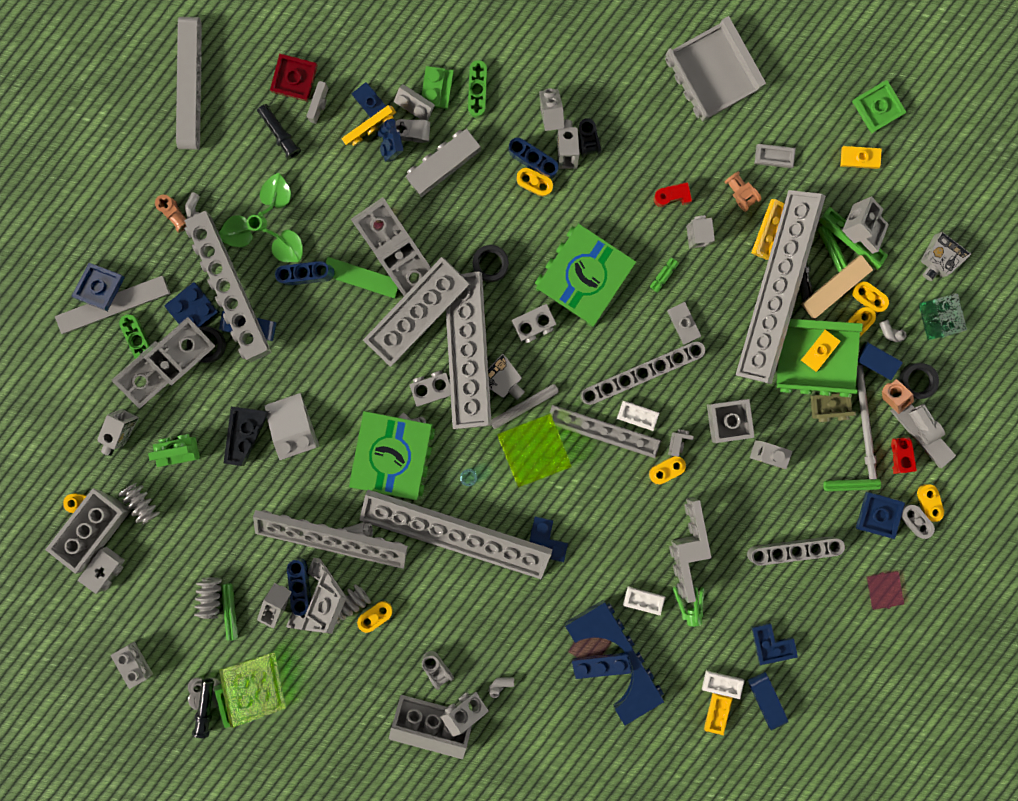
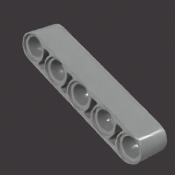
M829 536L753 546L748 550L747 557L752 563L761 566L838 556L844 552L845 545L842 540ZM836 541L837 547L831 551L830 545ZM814 544H817L818 550L815 553H812L811 547ZM798 546L799 553L795 556L792 555V549ZM780 549L781 552L779 557L774 558V550ZM757 551H761V558L754 560V554Z

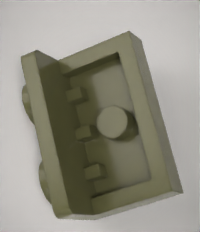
M840 393L832 394V396H810L812 418L819 419V422L831 421L830 418L838 417V420H850V416H855V412H852L851 397H840Z

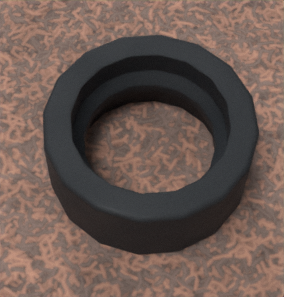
M486 245L477 250L472 264L474 272H481L482 280L491 283L499 281L505 276L508 271L509 261L503 249L495 245ZM490 252L496 253L502 261L500 271L493 275L485 274L479 266L481 257Z
M198 327L203 334L213 335L218 344L214 354L204 356L199 362L212 363L219 360L226 349L224 336L215 328ZM187 339L186 343L187 350L192 347V341Z
M925 363L906 366L901 371L898 379L900 383L913 393L914 399H926L932 396L939 386V376L936 370ZM915 370H922L929 377L928 388L923 392H915L909 387V375Z

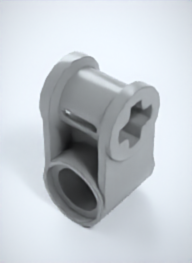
M406 119L396 121L397 132H399L402 126L405 129L403 133H400L401 141L429 142V121Z
M428 651L423 655L422 668L436 690H439L440 686L447 681L454 680L452 673L436 652ZM428 658H433L436 661V663L434 665H428L426 663V660Z

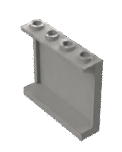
M729 16L722 19L720 24L673 50L671 48L668 49L665 60L667 65L673 68L676 73L674 76L679 85L682 84L686 99L692 102L694 106L693 111L697 118L700 117L702 122L759 91L766 84Z

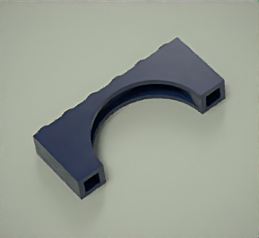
M601 600L564 624L575 643L587 638H603L620 646L625 653L629 652L632 666L631 680L624 695L613 704L615 711L625 726L664 703L661 696L665 694L659 684L655 686L652 682V679H654L653 674L649 668L645 670L643 667L644 659L639 652H634L632 647L635 644L629 635H624L622 630L625 628L620 619L615 620L612 615L615 611L611 604H606L604 600Z

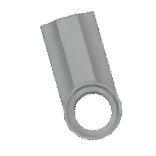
M921 404L908 412L919 429L918 434L921 440L926 445L945 435L943 427L933 419L925 404Z

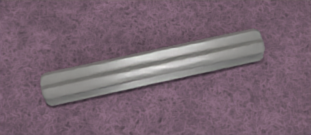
M552 384L491 420L492 427L497 429L559 392L555 384Z

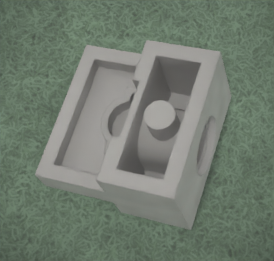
M871 196L853 204L842 231L853 243L861 241L873 254L879 251L889 224L881 216L883 208Z

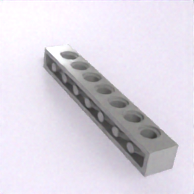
M203 211L184 220L187 226L185 231L188 237L194 241L192 247L195 253L200 255L202 259L200 265L203 271L207 272L210 277L207 279L211 289H215L217 293L215 299L218 305L223 307L225 311L223 317L226 323L230 324L233 329L231 335L234 341H238L241 347L238 351L242 359L253 362L271 354V349L211 215ZM207 232L206 238L200 240V235ZM211 249H215L214 255L208 257V252ZM222 266V272L215 274L216 268ZM230 283V289L223 292V286ZM238 301V306L235 309H231V303ZM241 318H245V324L239 327L238 321ZM253 335V342L246 344V338Z

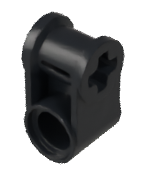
M585 118L578 126L582 158L590 154H601L596 124L592 119ZM587 124L591 127L592 131L585 133L582 131V126Z

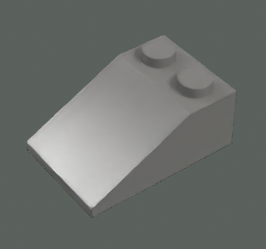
M301 393L264 405L265 411H270L267 419L279 460L320 447Z

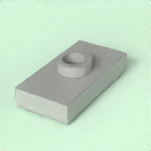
M318 82L307 113L308 120L315 124L318 121L321 110L325 109L327 103L325 97L329 88L325 82Z
M685 302L667 310L683 345L701 337Z

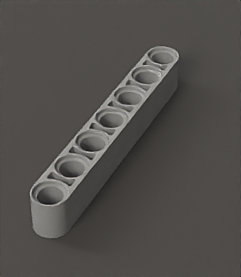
M200 17L178 18L176 144L178 149L199 150L202 38Z
M700 342L689 343L585 388L581 392V400L588 405L595 404L703 357L705 347ZM693 345L699 348V354L697 356H694L691 353V347ZM675 353H679L682 356V361L679 364L673 360ZM658 360L664 363L662 371H658L655 367ZM640 368H644L647 371V376L644 379H641L637 374ZM623 375L627 376L630 380L627 386H622L620 383V378ZM605 383H609L612 386V391L609 394H605L602 391V386ZM589 390L595 395L594 399L590 402L584 397L585 393Z

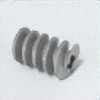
M134 483L121 491L119 497H125L123 500L124 504L130 503L127 507L128 510L135 509L131 515L132 517L138 516L135 520L136 523L143 522L142 525L157 517L160 512H153L156 505H148L152 500L151 498L144 499L148 494L147 492L140 493L143 485L136 487L137 483Z
M203 577L201 578L202 581L196 583L202 589L196 590V593L201 594V596L195 598V600L201 602V604L195 605V608L199 609L200 612L194 613V616L203 619L219 618L216 616L219 613V609L215 607L220 605V602L216 599L220 598V594L217 592L221 590V586L217 584L221 583L222 579Z
M356 584L354 585V592L350 588L347 589L349 595L346 596L336 624L340 623V619L345 620L346 615L352 616L353 611L358 612L359 606L364 608L366 603H371L366 592Z

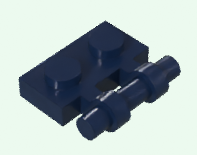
M387 119L378 128V136L380 138L383 137L380 152L384 156L385 162L393 161L403 152L400 132L396 130V121L394 119Z

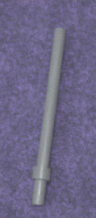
M858 365L856 379L866 457L864 458L865 464L868 466L869 479H877L875 466L877 458L874 456L864 371L863 365Z

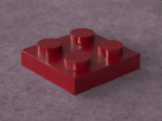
M279 53L270 92L308 102L318 66L317 63Z

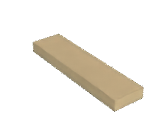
M859 255L801 305L812 319H815L873 269L864 257Z

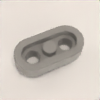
M911 504L904 506L901 518L917 537L923 539L930 538L935 530L933 523L918 506ZM909 511H912L911 517H908L907 515ZM924 525L925 529L921 532L920 527Z

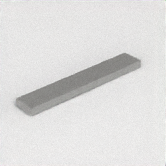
M160 276L117 292L108 312L86 304L55 316L61 334L64 335L165 297L171 293L165 277Z
M554 405L551 406L546 422L652 458H656L661 443L659 439Z

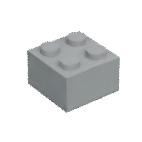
M749 399L707 404L713 443L755 438Z

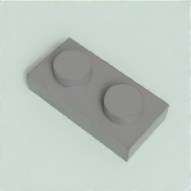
M404 84L399 87L394 99L396 104L419 119L426 121L429 120L435 106Z

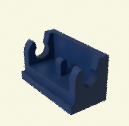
M865 341L858 353L859 363L889 380L893 379L903 363Z

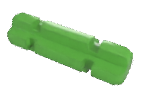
M674 258L668 260L667 266L663 267L655 278L656 281L654 280L650 285L653 291L659 292L662 284H665L673 273L672 270H675L679 262Z

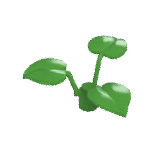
M280 173L271 176L260 190L261 202L270 206L264 211L259 212L258 215L249 216L248 219L240 215L230 217L219 231L222 242L230 246L245 247L253 239L250 230L264 231L277 238L272 243V253L276 259L282 262H300L303 256V244L298 234L291 230H284L279 236L277 233L266 228L267 220L263 217V215L273 209V206L283 208L290 202V187Z

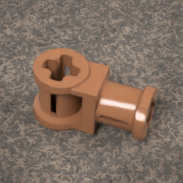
M737 171L724 182L735 192L733 197L736 199L739 207L746 212L756 201L760 202L762 199L758 191L749 182L747 184L744 183L739 176V171Z
M167 195L158 196L155 200L156 208L170 219L178 233L184 231L185 227H187L184 221L186 218L177 207L176 201ZM166 201L168 202V203H167V205H168L167 208H165V204H164Z

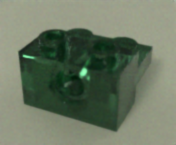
M958 293L918 303L927 340L942 338L967 330Z

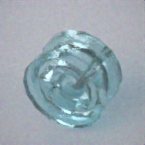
M465 469L460 475V481L465 486H472L477 481V474L472 469ZM468 472L474 476V480H470L469 483L465 482L466 479H463V475H467Z

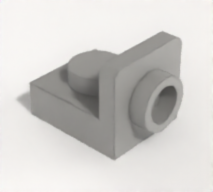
M678 429L677 433L672 432L668 455L679 457V453H682L684 448L682 438L693 440L694 436L689 435V431Z

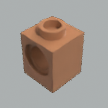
M897 379L892 383L886 384L882 390L883 400L898 414L914 402L913 393ZM896 393L901 394L899 397H893L892 395Z

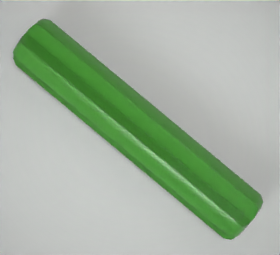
M823 225L818 228V232L838 272H840L848 264L832 232Z
M881 480L824 481L823 488L824 491L881 489Z
M227 583L221 586L226 639L233 641L238 638L233 585Z

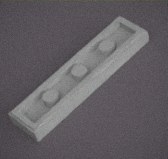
M912 404L900 414L892 408L890 412L939 468H943L956 456L941 438L929 445H926L921 440L918 434L919 429L908 413L914 408Z

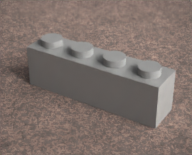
M467 129L457 131L452 136L453 139L450 142L442 143L437 148V152L433 155L431 153L422 159L423 163L418 167L414 165L407 171L406 178L420 197H423L481 151L480 145Z

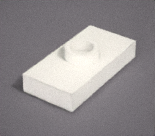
M622 401L617 419L654 431L659 413Z
M628 586L623 606L661 616L665 596Z
M706 670L702 690L740 699L744 679Z

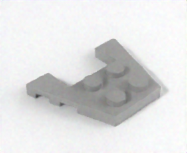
M313 558L308 574L319 582L306 615L297 616L292 612L286 627L332 634L346 596L322 560Z

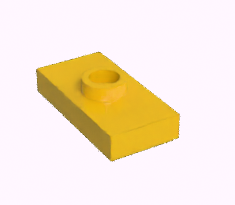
M843 146L841 149L840 166L879 169L881 166L882 149Z
M824 330L800 361L817 372L841 341Z
M716 693L712 694L704 726L705 731L724 736L732 697Z

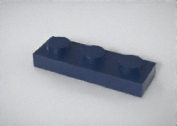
M629 652L572 659L575 679L631 674L632 672Z

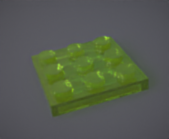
M551 413L497 434L518 488L572 467Z
M275 652L219 669L230 727L234 728L286 709Z

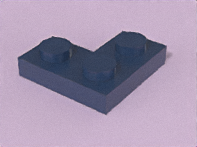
M535 516L529 542L552 549L550 559L564 562L568 543L550 539L553 520Z
M771 623L751 626L760 665L798 658L793 637L775 641Z

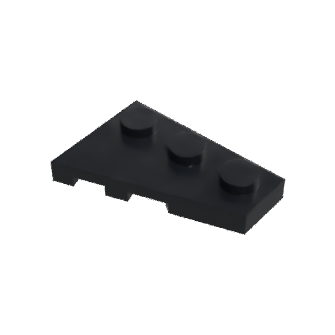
M231 406L224 464L245 466L270 411Z

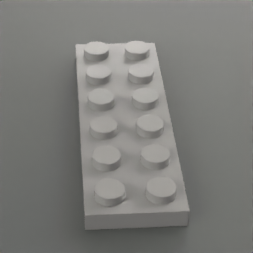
M441 257L363 341L391 367L458 298L470 283L446 259Z

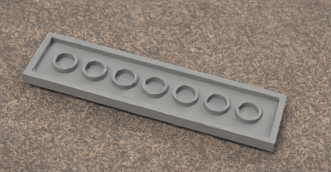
M479 271L461 274L470 285L446 309L453 429L492 426L482 273Z
M255 510L253 515L255 534L404 569L408 546L401 542H389L380 537H367L363 533L355 534L347 532L342 528H329L325 524H312L304 519H291L287 515H274L266 510Z

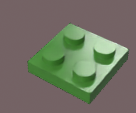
M885 80L852 101L871 134L906 113L888 80Z

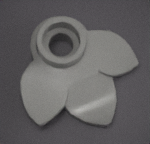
M195 677L188 683V691L190 693L188 702L194 710H198L201 689L196 690L194 687L202 685L203 678ZM211 678L215 681L214 686L222 684L220 680ZM213 688L210 708H217L218 703Z

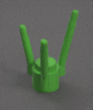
M673 587L682 612V619L687 620L688 626L702 625L704 588H700L698 607V588L694 587L696 599L694 608H689L688 612H686L677 588Z

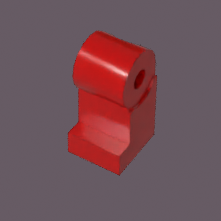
M688 182L658 189L653 197L654 203L658 207H665L669 203L682 201V206L690 204L692 199Z
M909 437L893 438L891 441L894 466H892L893 474L916 472L911 439Z

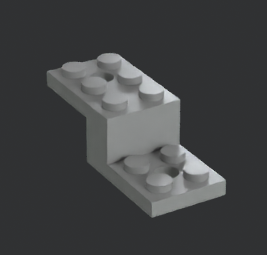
M383 197L351 218L403 296L431 269ZM377 220L383 221V226L379 229L373 228V224ZM412 273L419 274L415 281L409 280V276Z
M187 317L160 342L157 343L155 341L111 381L140 409L168 383L172 386L209 353L215 345ZM186 339L191 340V349H182V341ZM138 376L146 378L145 385L141 387L136 386L134 381Z
M694 497L687 498V504H684L686 515H689L691 521L688 523L689 532L693 536L671 540L672 546H669L671 557H674L676 562L673 565L674 573L680 582L677 583L678 593L688 603L696 601L689 563L711 558L700 500Z

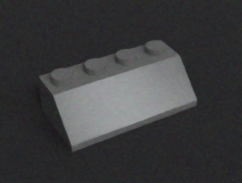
M93 488L45 550L75 574L83 572L131 510H128L116 498Z
M401 695L389 740L463 759L472 726L462 734L453 737L440 718L446 713L444 709L447 707ZM455 714V720L458 722V716Z

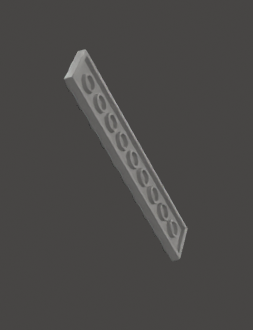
M788 190L736 371L737 376L772 384L826 197L823 194Z
M367 490L365 494L360 521L542 579L552 553L550 548L378 492Z

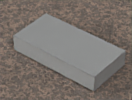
M757 144L754 164L793 168L796 148Z

